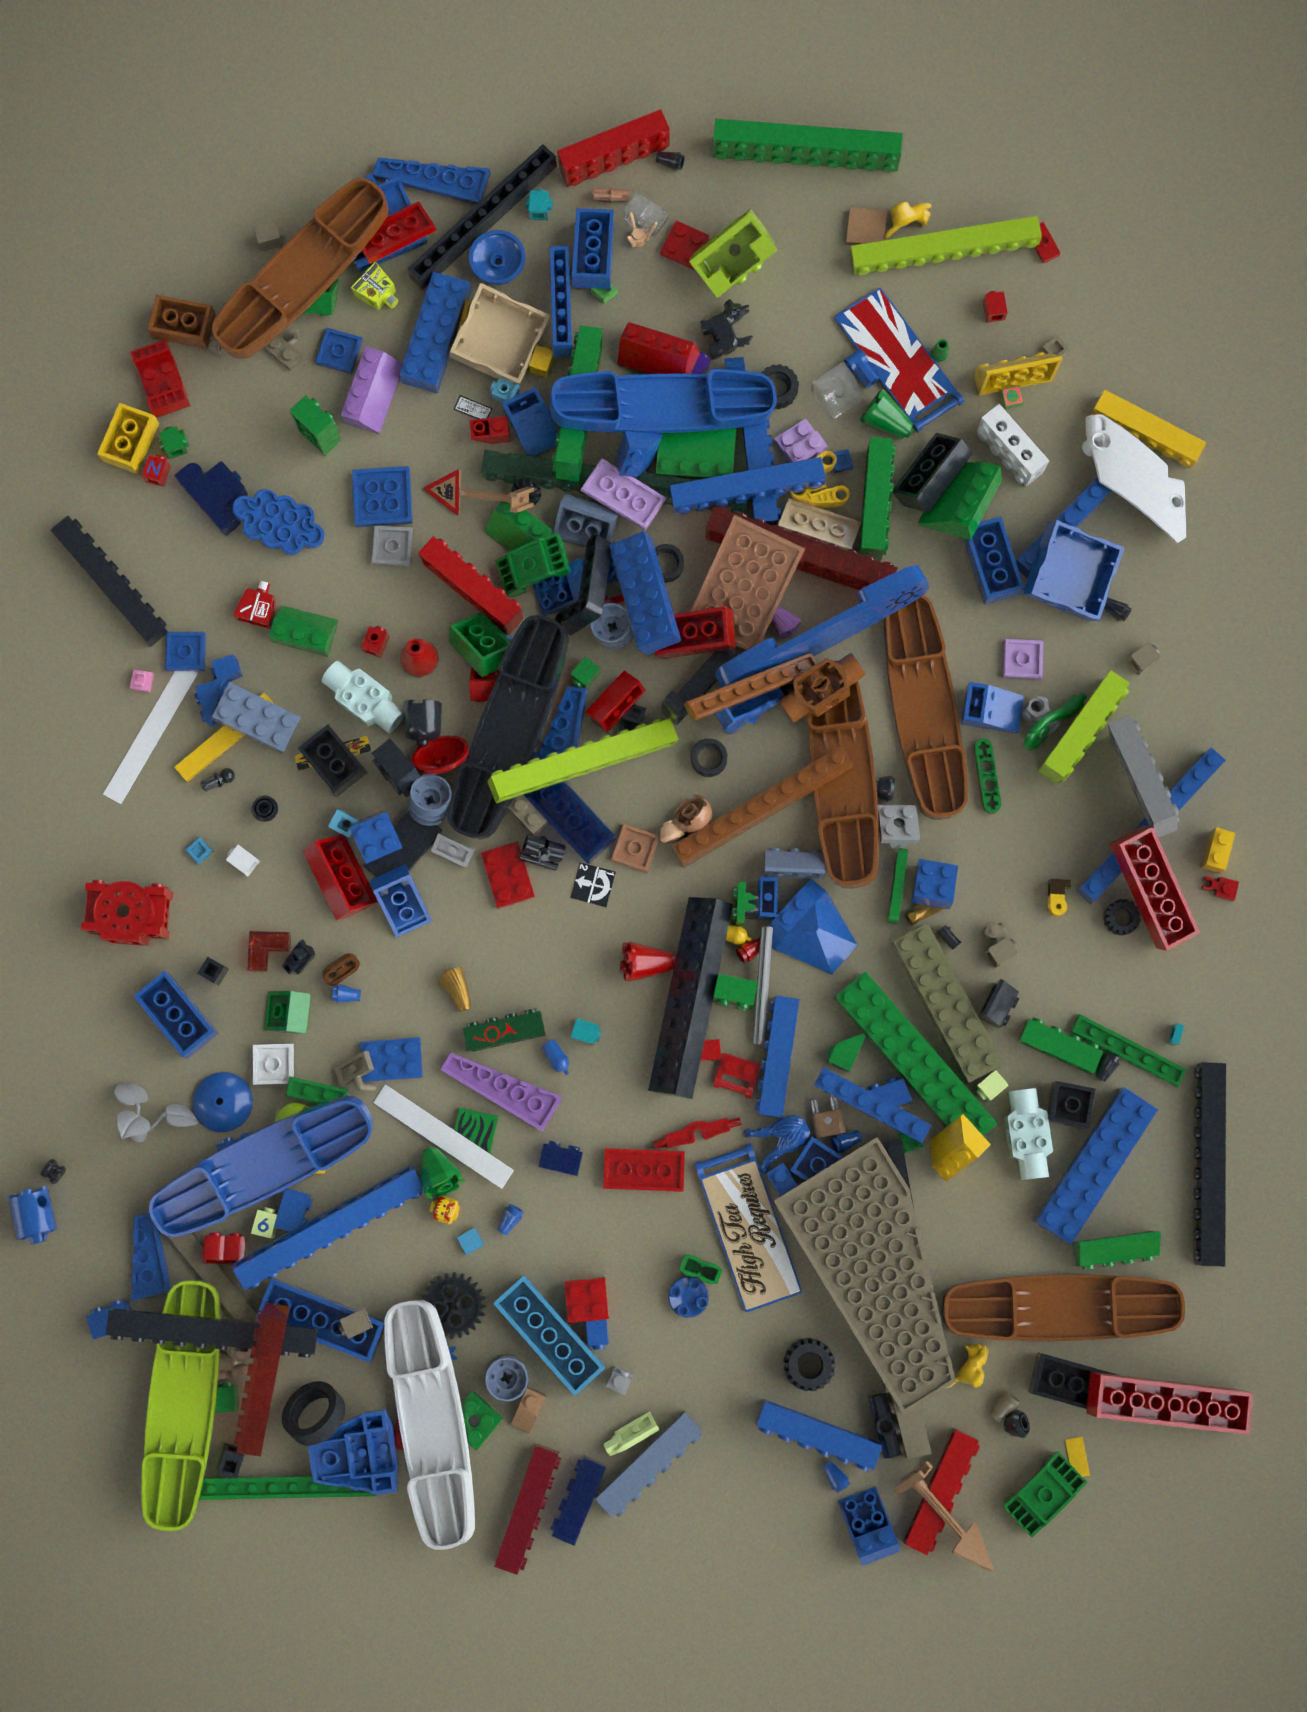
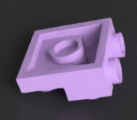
M807 419L802 420L774 438L775 443L789 463L816 458L824 451H827L828 447L818 431L815 432Z

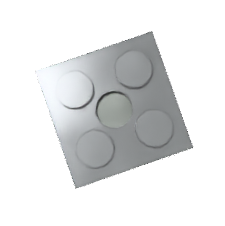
M878 805L880 843H889L891 848H895L897 845H900V848H904L908 844H919L921 838L916 805Z

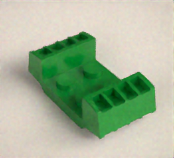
M557 533L534 540L507 552L504 556L495 560L502 587L506 592L505 596L510 597L526 593V587L551 576L563 577L571 573L562 538Z
M1059 1451L1049 1455L1043 1461L1045 1465L1016 1494L1012 1492L1003 1501L1004 1509L1031 1537H1034L1088 1483Z

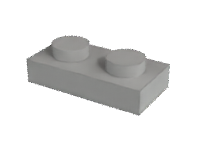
M438 833L431 852L465 868L468 867L475 851L474 848L442 833Z

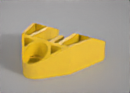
M824 451L817 456L822 459L825 456H829L833 459V463L830 465L823 463L825 474L830 472L836 464V455L831 451ZM826 481L825 485H822L821 488L803 489L804 492L800 495L790 491V495L794 500L821 509L844 506L850 496L847 487L840 485L829 489L826 486ZM838 491H844L846 498L840 500L835 494Z

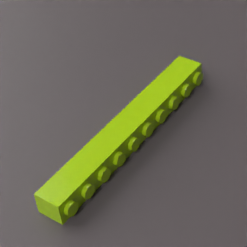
M1037 215L851 246L850 255L854 275H867L870 272H885L892 268L904 269L907 266H922L929 262L941 263L944 260H959L966 256L978 257L981 254H996L1003 250L1015 251L1021 247L1033 248L1040 244L1042 235Z
M659 718L653 721V724L647 726L646 724H641L632 731L625 729L618 732L616 736L611 737L607 735L595 743L588 741L579 748H575V746L569 747L561 754L554 752L542 760H539V758L532 759L527 765L521 766V764H517L505 772L503 770L495 771L491 774L492 776L489 778L488 784L495 802L499 803L673 746L679 740L670 718L666 720Z

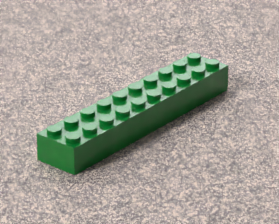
M715 118L713 157L720 160L728 158L737 161L754 160L758 163L767 161L775 164H806L812 167H845L850 170L857 168L867 171L883 170L891 173L898 171L903 133Z
M866 971L835 996L834 1000L902 1079L904 1078L908 1086L945 1128L962 1114L983 1136L998 1124Z

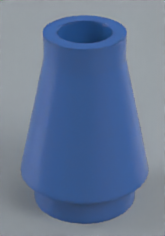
M338 984V986L333 985L332 1001H337V1003L360 1001V989Z
M858 1130L836 1134L831 1138V1144L836 1153H844L862 1141V1136Z
M509 1204L508 1207H505L497 1230L504 1235H508L512 1228L523 1218L521 1216L523 1211L519 1207Z
M833 1461L822 1467L832 1490L835 1489L839 1493L850 1485L849 1477Z

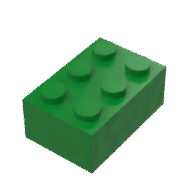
M305 395L289 412L298 431L326 456L341 441L340 431L336 428L337 424L333 421L334 417L327 410L323 412L319 408L321 405L314 398L310 399Z

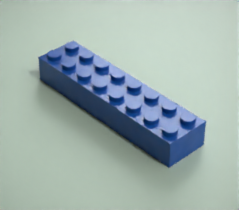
M1119 1088L1033 1222L1064 1243L1071 1245L1158 1109L1127 1088Z

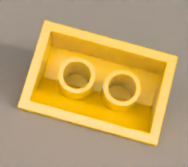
M962 1114L930 1140L932 1167L947 1182L976 1160L991 1144Z

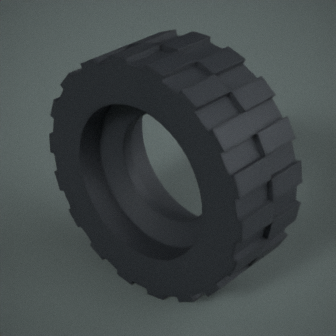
M774 364L766 367L761 372L762 374L769 377L770 380L775 378L783 379L787 384L785 393L776 395L775 406L777 409L786 408L797 397L798 377L786 365Z

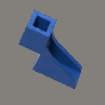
M234 654L211 661L213 665L211 673L216 680L195 687L197 691L194 694L198 705L201 704L203 710L200 711L201 718L210 727L218 723L211 718L229 682L243 677L238 659Z

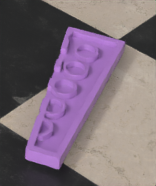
M453 1053L449 1054L440 1069L542 1132L563 1097Z

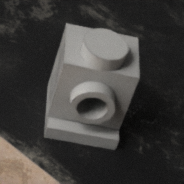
M615 1366L606 1387L625 1395L634 1374Z

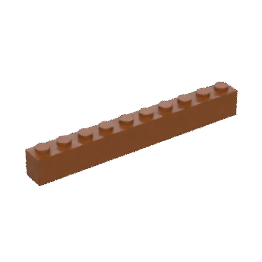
M841 745L674 844L672 847L684 867L849 771L853 768L852 761Z

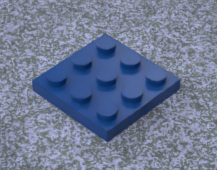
M409 466L352 470L356 527L413 523Z

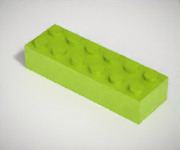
M1110 670L1038 772L1055 784H1058L1061 780L1064 782L1074 770L1071 766H1076L1085 755L1083 749L1086 751L1096 739L1094 734L1096 736L1107 723L1105 719L1108 720L1118 708L1116 704L1119 705L1129 692L1127 687L1130 683Z

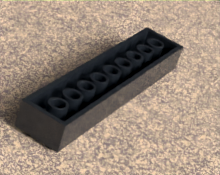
M688 898L648 1091L693 1099L733 906L731 903L717 898Z

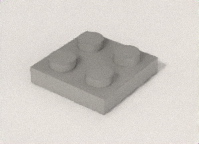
M375 526L372 564L411 567L413 528Z

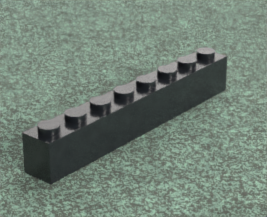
M66 516L50 529L51 532L149 646L152 647L168 632L165 629L167 624L160 616L156 618L153 615L155 610L148 602L144 604L140 600L143 596L136 588L132 590L128 586L131 583L124 574L120 576L116 572L119 568L112 560L108 562L104 558L107 554L100 546L96 548L92 544L95 540L88 532L84 534L81 531L83 526L76 518L72 520L69 516Z

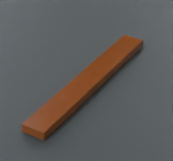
M808 653L687 701L684 706L694 722L794 682L793 679L818 663L812 653Z

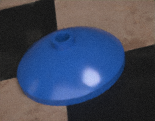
M488 231L480 235L470 248L469 262L471 269L480 280L488 284L501 285L511 282L519 276L525 265L526 257L522 243L515 235L507 231ZM497 261L502 262L500 265L495 264Z
M220 1072L206 1077L198 1085L193 1096V1110L196 1118L204 1127L215 1132H229L239 1128L245 1123L252 1111L253 1096L248 1084L242 1078L232 1073ZM219 1098L223 1099L222 1105L217 1104Z

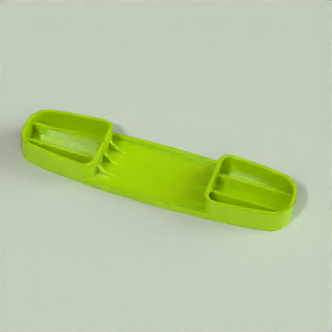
M201 1280L181 1281L169 1291L163 1313L220 1318L219 1293L209 1282ZM165 1341V1344H156L147 1409L144 1459L142 1462V1512L146 1523L154 1529L163 1531L181 1530L191 1522L195 1515L208 1460L216 1406L220 1350L215 1349V1345H207V1348L194 1347L195 1343H186V1346L173 1345V1341Z

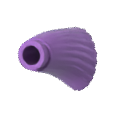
M778 606L771 621L779 637L793 635L802 622L800 618Z

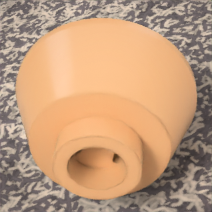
M673 820L667 821L660 828V841L664 844L683 838L686 832L681 830Z

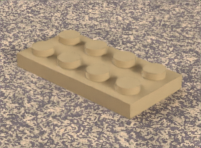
M789 498L777 530L850 554L861 522Z

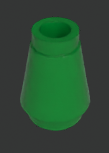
M945 339L938 340L931 348L930 354L935 361H945L949 356L948 342Z

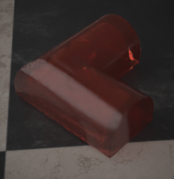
M249 931L247 970L251 972H268L269 952H290V933Z

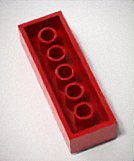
M659 109L557 150L559 170L567 187L579 185L586 179H594L599 174L611 172L621 165H629L634 160L646 158L656 151H664L670 146L669 125L662 110Z
M432 536L418 552L422 565L476 610L483 612L505 634L510 635L523 620L521 605L512 598L510 600L506 597V592L499 586L497 588L491 584L492 581L485 574L481 576L477 573V568L472 563H465L462 560L463 557L456 550L452 552L447 548L448 544L443 539H437Z
M1142 825L1109 843L1156 949L1168 951L1199 934L1200 931L1153 826Z

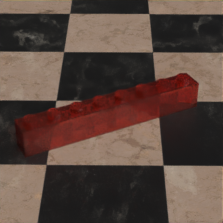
M264 1303L263 1311H258L256 1323H260V1329L255 1328L253 1341H257V1345H252L250 1358H253L254 1361L249 1363L247 1376L251 1377L250 1381L246 1380L243 1392L247 1393V1398H242L240 1410H244V1415L239 1414L237 1427H240L241 1431H236L234 1444L238 1445L236 1453L261 1457L289 1306Z

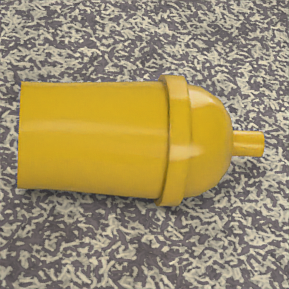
M728 925L726 941L734 945H741L746 940L751 942L752 938L747 936V931L742 926Z

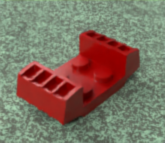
M166 339L130 351L133 363L138 370L146 392L149 408L156 418L191 406Z

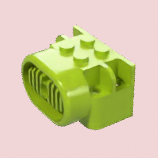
M750 208L711 237L705 245L691 256L689 262L718 298L736 283L738 285L743 283L747 279L748 273L758 271L762 267L763 261L778 249L775 247L774 241L768 234L767 229ZM738 244L741 247V250L739 252H733L731 250V245Z

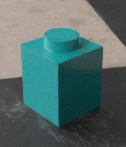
M576 1018L571 1039L594 1045L595 1041L599 1042L602 1031L599 1030V1025Z

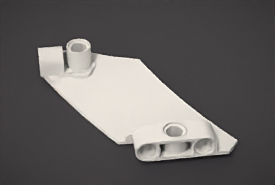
M1104 415L1087 416L1085 418L1087 440L1082 444V450L1087 456L1093 457L1099 482L1145 514L1176 544L1186 538L1184 481L1168 477V465L1124 428Z

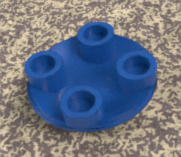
M682 1277L675 1281L669 1290V1304L672 1310L679 1316L685 1318L698 1316L708 1305V1290L704 1283L697 1278Z

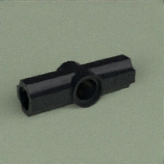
M886 1393L868 1397L875 1428L882 1445L884 1459L901 1455ZM884 1420L889 1421V1429L881 1431L880 1423Z

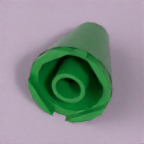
M883 389L876 394L868 405L867 413L864 412L860 418L862 423L900 439L908 438L914 430L912 428L913 422Z

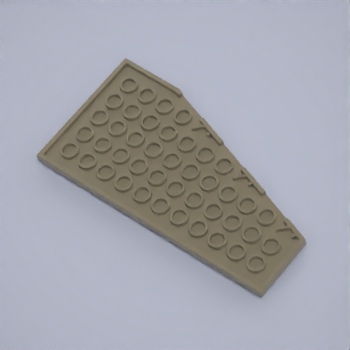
M875 1137L773 1200L902 1414H906L955 1383V1376L945 1341L910 1189L878 1137Z

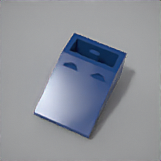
M537 387L502 403L503 411L528 459L557 446L555 441L558 431Z
M579 558L570 562L571 573L563 577L551 576L533 584L542 616L560 612L578 601L584 559Z
M969 682L965 692L961 725L1019 734L1024 696L991 685Z
M877 1487L838 1500L861 1566L900 1552L898 1541Z

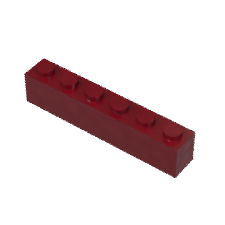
M539 1444L535 1445L494 1567L518 1575L519 1570L524 1571L527 1558L524 1557L526 1549L531 1550L534 1538L531 1537L533 1529L538 1530L541 1518L538 1517L540 1509H545L548 1498L544 1497L546 1490H551L555 1479L551 1477L553 1470H558L562 1459L558 1457L559 1451Z

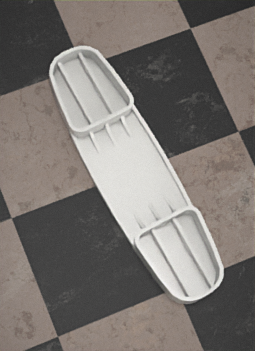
M424 1300L402 1302L392 1306L387 1312L384 1319L387 1372L393 1378L401 1438L410 1477L407 1491L422 1541L434 1550H445L466 1543L472 1537L475 1529L472 1474L464 1417L451 1356L436 1308Z

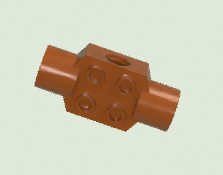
M849 653L837 662L825 658L793 679L794 691L780 699L779 702L793 723L809 713L818 717L849 697L850 686L866 676L852 653Z

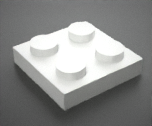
M294 1044L253 1045V1085L288 1084L289 1077H294Z

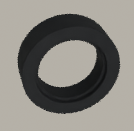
M314 1381L305 1384L297 1389L286 1402L282 1412L283 1428L301 1445L312 1446L322 1443L331 1437L342 1423L345 1414L344 1400L326 1382ZM320 1398H327L329 1406L323 1418L312 1427L306 1429L299 1428L298 1420L303 1410L311 1402Z

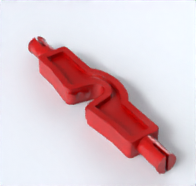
M740 1117L731 1120L724 1118L709 1123L705 1121L690 1123L683 1130L666 1134L665 1138L653 1141L654 1144L662 1142V1144L655 1145V1149L664 1146L672 1148L679 1145L692 1144L695 1142L694 1131L696 1129L701 1130L703 1138L707 1140L719 1134L729 1132L730 1128L742 1125L741 1122L733 1123L741 1121Z

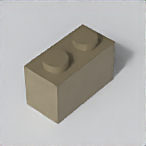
M524 795L517 796L512 800L508 808L509 811L533 836L539 835L549 825L545 817Z

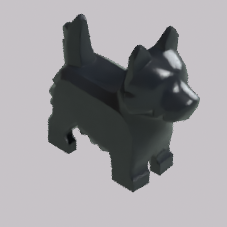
M728 299L724 303V311L706 321H700L703 334H712L714 342L716 341L715 346L709 345L712 360L718 359L722 355L731 354L737 347H745V345L750 344L749 342L753 338L752 335L737 338L732 327L733 324L750 312L746 310L749 305L742 306L740 303H734L731 299Z

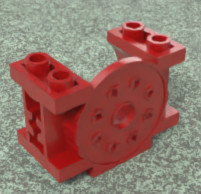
M92 880V883H85L87 901L85 920L81 922L82 931L91 935H100V939L109 944L149 946V938L169 939L170 932L167 929L170 901H173V892L168 890V887H164L163 884L152 883L151 886H145L144 889L130 881H117L108 884L104 883L103 880ZM122 904H126L129 907V914L125 917H119L117 914V908Z

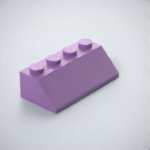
M365 346L341 413L344 424L380 434L400 379L399 374L403 365L401 362L383 351Z

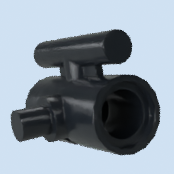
M527 834L522 851L525 853H520L519 860L556 871L558 863H561L564 857L566 846L550 841L545 836L537 837Z

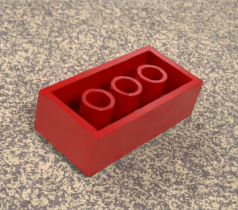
M724 606L674 614L681 641L655 651V656L661 659L736 649L733 610Z

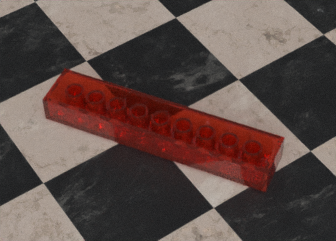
M722 506L718 508L713 507L706 526L705 539L721 544L734 515L739 516L805 548L796 568L797 570L859 591L895 573L898 568L891 562H880L870 555L862 556L852 549L844 550L834 543L826 544L816 537L808 538L802 536L798 531L790 532L784 530L780 525L771 526L766 524L764 520L758 518L753 520L747 518L748 516L743 513L737 512L735 514L729 512V509Z

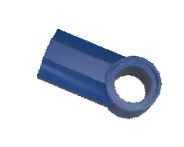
M858 349L843 359L848 371L856 375L865 389L870 388L879 380L863 350Z

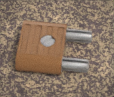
M831 1096L832 1111L819 1113L817 1100H814V1104L813 1100L810 1101L812 1109L810 1117L815 1139L846 1133L842 1109L838 1107L837 1098Z

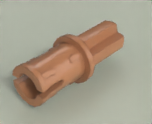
M613 187L611 189L594 188L592 192L593 200L610 201V203L613 201L629 202L630 189L620 190L613 189Z

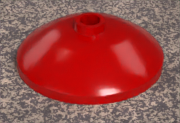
M440 736L435 741L428 742L427 746H419L413 752L411 761L419 772L431 775L446 773L464 762L469 754V746L467 741L459 736Z

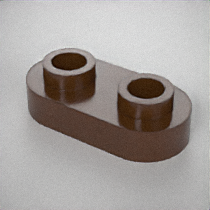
M352 953L344 954L323 970L322 977L326 984L330 986L337 985L356 972L360 962L356 955Z

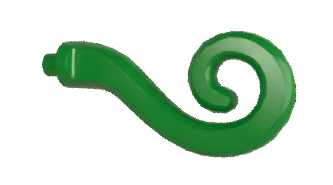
M1083 692L1078 696L1074 694L1061 707L1038 720L1025 736L1023 747L1028 751L1038 748L1049 734L1047 725L1076 714L1084 707L1083 701L1087 698L1086 694Z

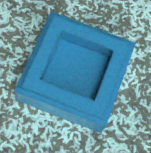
M201 837L197 838L185 849L198 865L213 853L212 849Z
M475 1227L457 1237L466 1255L484 1246Z

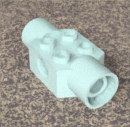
M336 661L325 672L322 683L336 693L335 699L337 703L368 727L376 723L387 733H391L403 720L404 711L392 702L390 691L360 668L351 671L341 662Z
M1036 1088L1010 1091L1008 1094L1011 1112L1004 1117L1009 1157L1018 1160L1021 1180L1049 1177L1046 1156L1053 1152L1048 1113L1039 1108Z

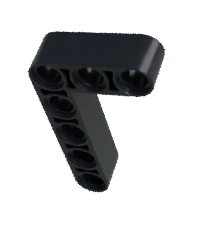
M595 533L590 536L586 544L578 601L560 611L554 619L565 628L570 636L597 620L603 612L611 557L609 545L612 543Z
M732 650L714 652L677 694L671 691L665 697L661 704V713L668 719L670 718L675 725H678L688 714L684 704L687 701L705 695L717 682L715 678L717 669L738 655Z

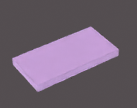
M601 458L581 488L583 493L645 531L666 501V497L632 476H620L618 468Z

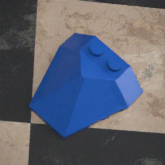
M813 879L792 898L768 926L773 928L772 948L775 951L784 953L831 975L858 946L828 893Z
M386 1410L364 1412L340 1424L336 1432L327 1440L308 1446L313 1482L335 1487H347L355 1491H367L375 1495L398 1491V1458L393 1425Z

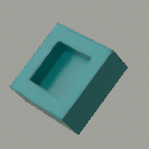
M1179 1023L1172 1025L1167 1044L1173 1046L1180 1044L1185 1025Z

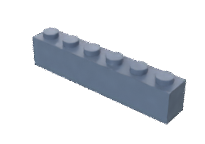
M684 1411L601 1491L595 1500L611 1518L615 1515L619 1517L627 1509L625 1505L630 1500L635 1502L642 1495L640 1491L645 1486L649 1488L657 1480L655 1476L660 1471L665 1473L672 1466L670 1462L675 1457L679 1459L687 1451L685 1447L690 1442L694 1444L701 1438L700 1432L702 1429Z

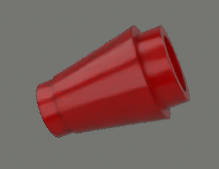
M760 938L741 944L736 949L737 956L743 963L750 962L759 954Z

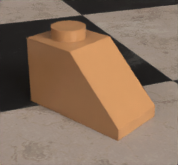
M528 1386L511 1425L530 1433L547 1395Z

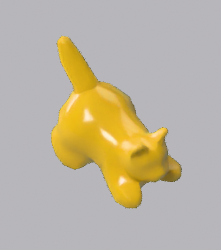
M900 202L890 211L893 227L887 231L885 239H888L899 228L914 221L919 222L922 227H925L930 217V212L927 209L931 207V204L920 203L911 207L908 202Z
M978 1343L970 1346L965 1345L969 1358L958 1374L955 1375L956 1382L947 1388L952 1387L957 1382L971 1385L974 1388L980 1387L983 1384L984 1372L982 1366L987 1361L989 1351L987 1346H981Z

